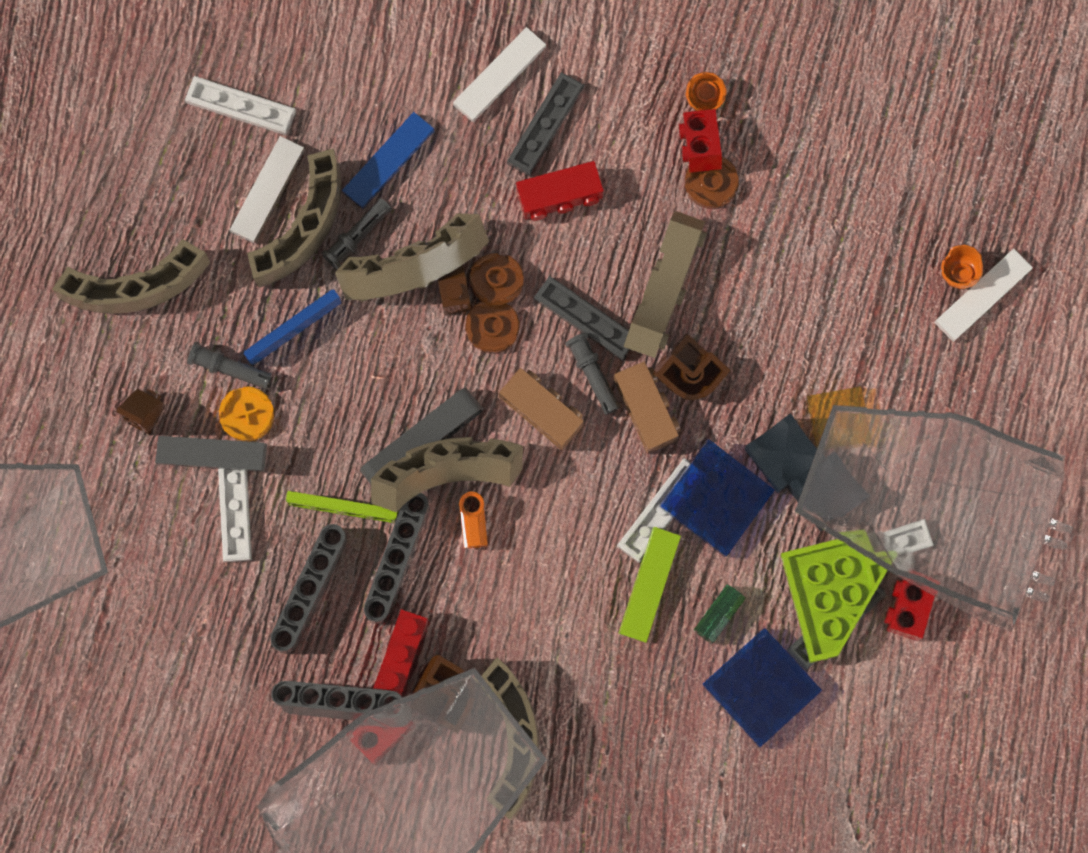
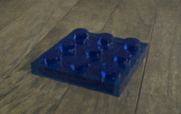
M708 439L658 507L723 557H727L775 489Z
M765 627L702 684L707 692L758 748L763 746L823 691Z

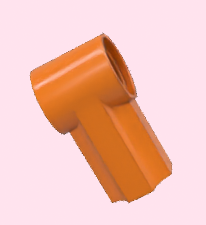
M467 492L462 495L459 501L464 549L488 546L484 500L476 492ZM471 498L478 500L480 503L479 509L473 513L466 511L464 508L465 501Z

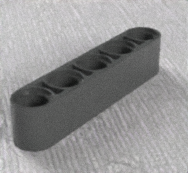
M467 387L462 388L361 467L360 472L371 485V478L389 461H397L405 457L407 451L418 446L449 439L475 419L484 408Z
M423 493L417 494L400 508L364 605L365 616L373 624H384L391 616L429 513V503ZM413 500H421L424 503V507L420 512L409 510V504ZM403 526H411L414 528V534L410 538H402L399 535L400 529ZM402 552L405 558L401 564L393 565L390 563L389 559L392 553ZM384 578H392L395 581V585L390 591L380 589V582ZM382 604L385 607V612L381 617L374 618L370 615V609L373 605Z
M327 525L320 532L271 633V644L280 653L289 654L297 648L346 547L347 536L338 525ZM332 532L341 534V540L336 545H329L326 542L327 536ZM320 557H325L329 560L327 568L321 571L314 568L315 561ZM308 582L316 584V591L311 596L302 594V588ZM294 608H302L304 610L303 618L300 621H292L290 619V612ZM283 633H289L292 637L291 643L287 647H280L277 642L278 637Z
M280 681L271 691L272 700L288 714L393 725L405 723L411 714V708L403 697L397 692L388 690ZM292 693L291 698L284 702L285 697ZM319 696L315 703L310 704L313 697ZM345 698V702L341 706L336 707L337 703ZM372 701L371 706L368 709L363 710L364 705L367 702ZM399 704L396 711L390 712L393 705Z

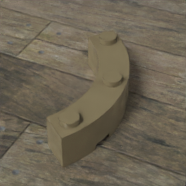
M334 148L307 155L310 174L308 197L305 205L302 206L298 216L291 224L292 227L280 239L277 238L268 245L247 253L253 279L259 288L272 284L297 270L311 258L326 239L337 215L341 196V172Z
M674 211L659 251L664 253L663 259L658 258L652 270L641 305L639 304L624 344L625 348L653 358L656 357L659 349H665L669 334L665 332L676 304L681 306L687 290L682 289L696 248L697 246L703 247L707 232L703 231L706 221Z
M457 213L444 226L435 231L436 237L426 243L425 241H417L397 249L394 256L382 259L379 254L348 257L335 272L345 299L363 302L373 298L399 294L415 288H425L432 281L457 269L472 257L479 255L482 248L489 242L480 214Z
M182 239L168 256L158 262L159 265L144 273L138 272L132 275L121 276L117 279H100V277L87 275L67 267L52 290L60 300L84 310L109 314L136 312L157 306L180 294L204 272L210 261L206 252Z
M472 437L439 440L418 446L407 451L405 457L397 461H389L371 478L372 504L397 513L407 501L417 494L435 486L459 481H484L510 487L522 471L523 445L491 438L488 442L472 441Z
M497 657L479 680L494 695L504 714L508 731L509 754L502 779L488 802L509 820L513 821L527 800L535 780L539 760V733L534 710L525 690L510 669Z

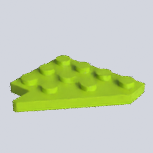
M863 533L780 554L810 663L834 658L840 654L895 558L894 554L870 560Z

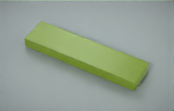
M287 491L286 502L292 507L394 524L399 514V511L396 513L376 505L293 491Z
M657 527L652 528L618 634L644 643L647 642L680 541V535Z

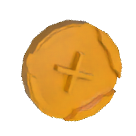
M250 386L234 389L221 402L219 408L220 423L224 431L233 439L247 442L255 441L265 436L271 429L275 418L274 407L269 397L260 389Z

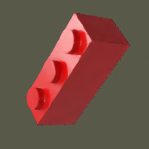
M595 161L516 182V192L525 220L538 221L546 218L549 213L556 211L558 214L567 213L573 210L574 206L582 204L585 207L599 203L600 199H603L604 191Z
M402 609L400 610L373 689L394 691L402 697L404 696L429 624L428 618Z

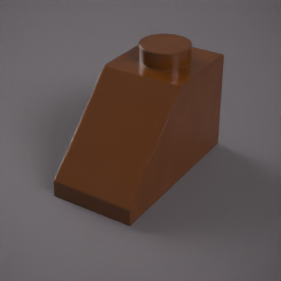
M461 265L438 279L444 315L471 311L464 266Z
M137 388L118 407L116 413L125 423L150 435L166 406L160 401L161 396L150 389H146L143 392Z

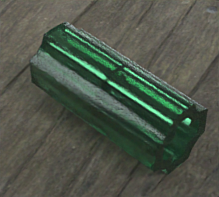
M726 584L694 628V631L707 642L713 644L746 597L732 586Z

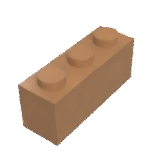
M644 361L614 374L613 380L645 451L649 454L677 442L678 433L681 432L675 416L670 418L666 409L669 407V402L665 393H659L655 385L658 379L653 375L654 369L652 367L648 368Z
M520 368L500 390L499 398L562 451L583 428L584 421L581 419L583 415L572 405L569 408L560 401L562 397L554 389L549 388L547 390L539 384L541 379L531 370L525 372Z

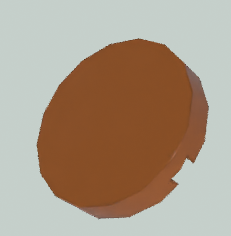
M722 157V169L689 173L688 167L685 175V189L689 198L697 205L707 209L727 205L734 198L739 186L735 166L724 157Z
M499 253L487 254L479 258L471 268V290L480 301L489 305H504L512 302L520 295L523 288L524 272L520 264L509 255L503 256L499 255Z
M480 301L471 309L466 317L465 331L468 340L476 349L484 353L497 354L504 352L514 345L519 336L520 321L517 312L508 304L489 305Z

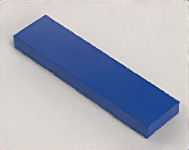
M413 112L342 189L343 194L363 210L431 136L434 128Z
M331 289L246 349L244 355L251 366L257 364L341 304L339 295L334 289Z

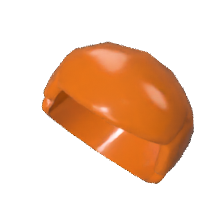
M701 72L689 80L685 96L688 104L695 111L717 110L726 99V86L723 79L715 73Z
M966 244L950 248L948 255L942 260L941 273L943 279L949 286L963 290L974 286L983 274L982 255L975 247Z

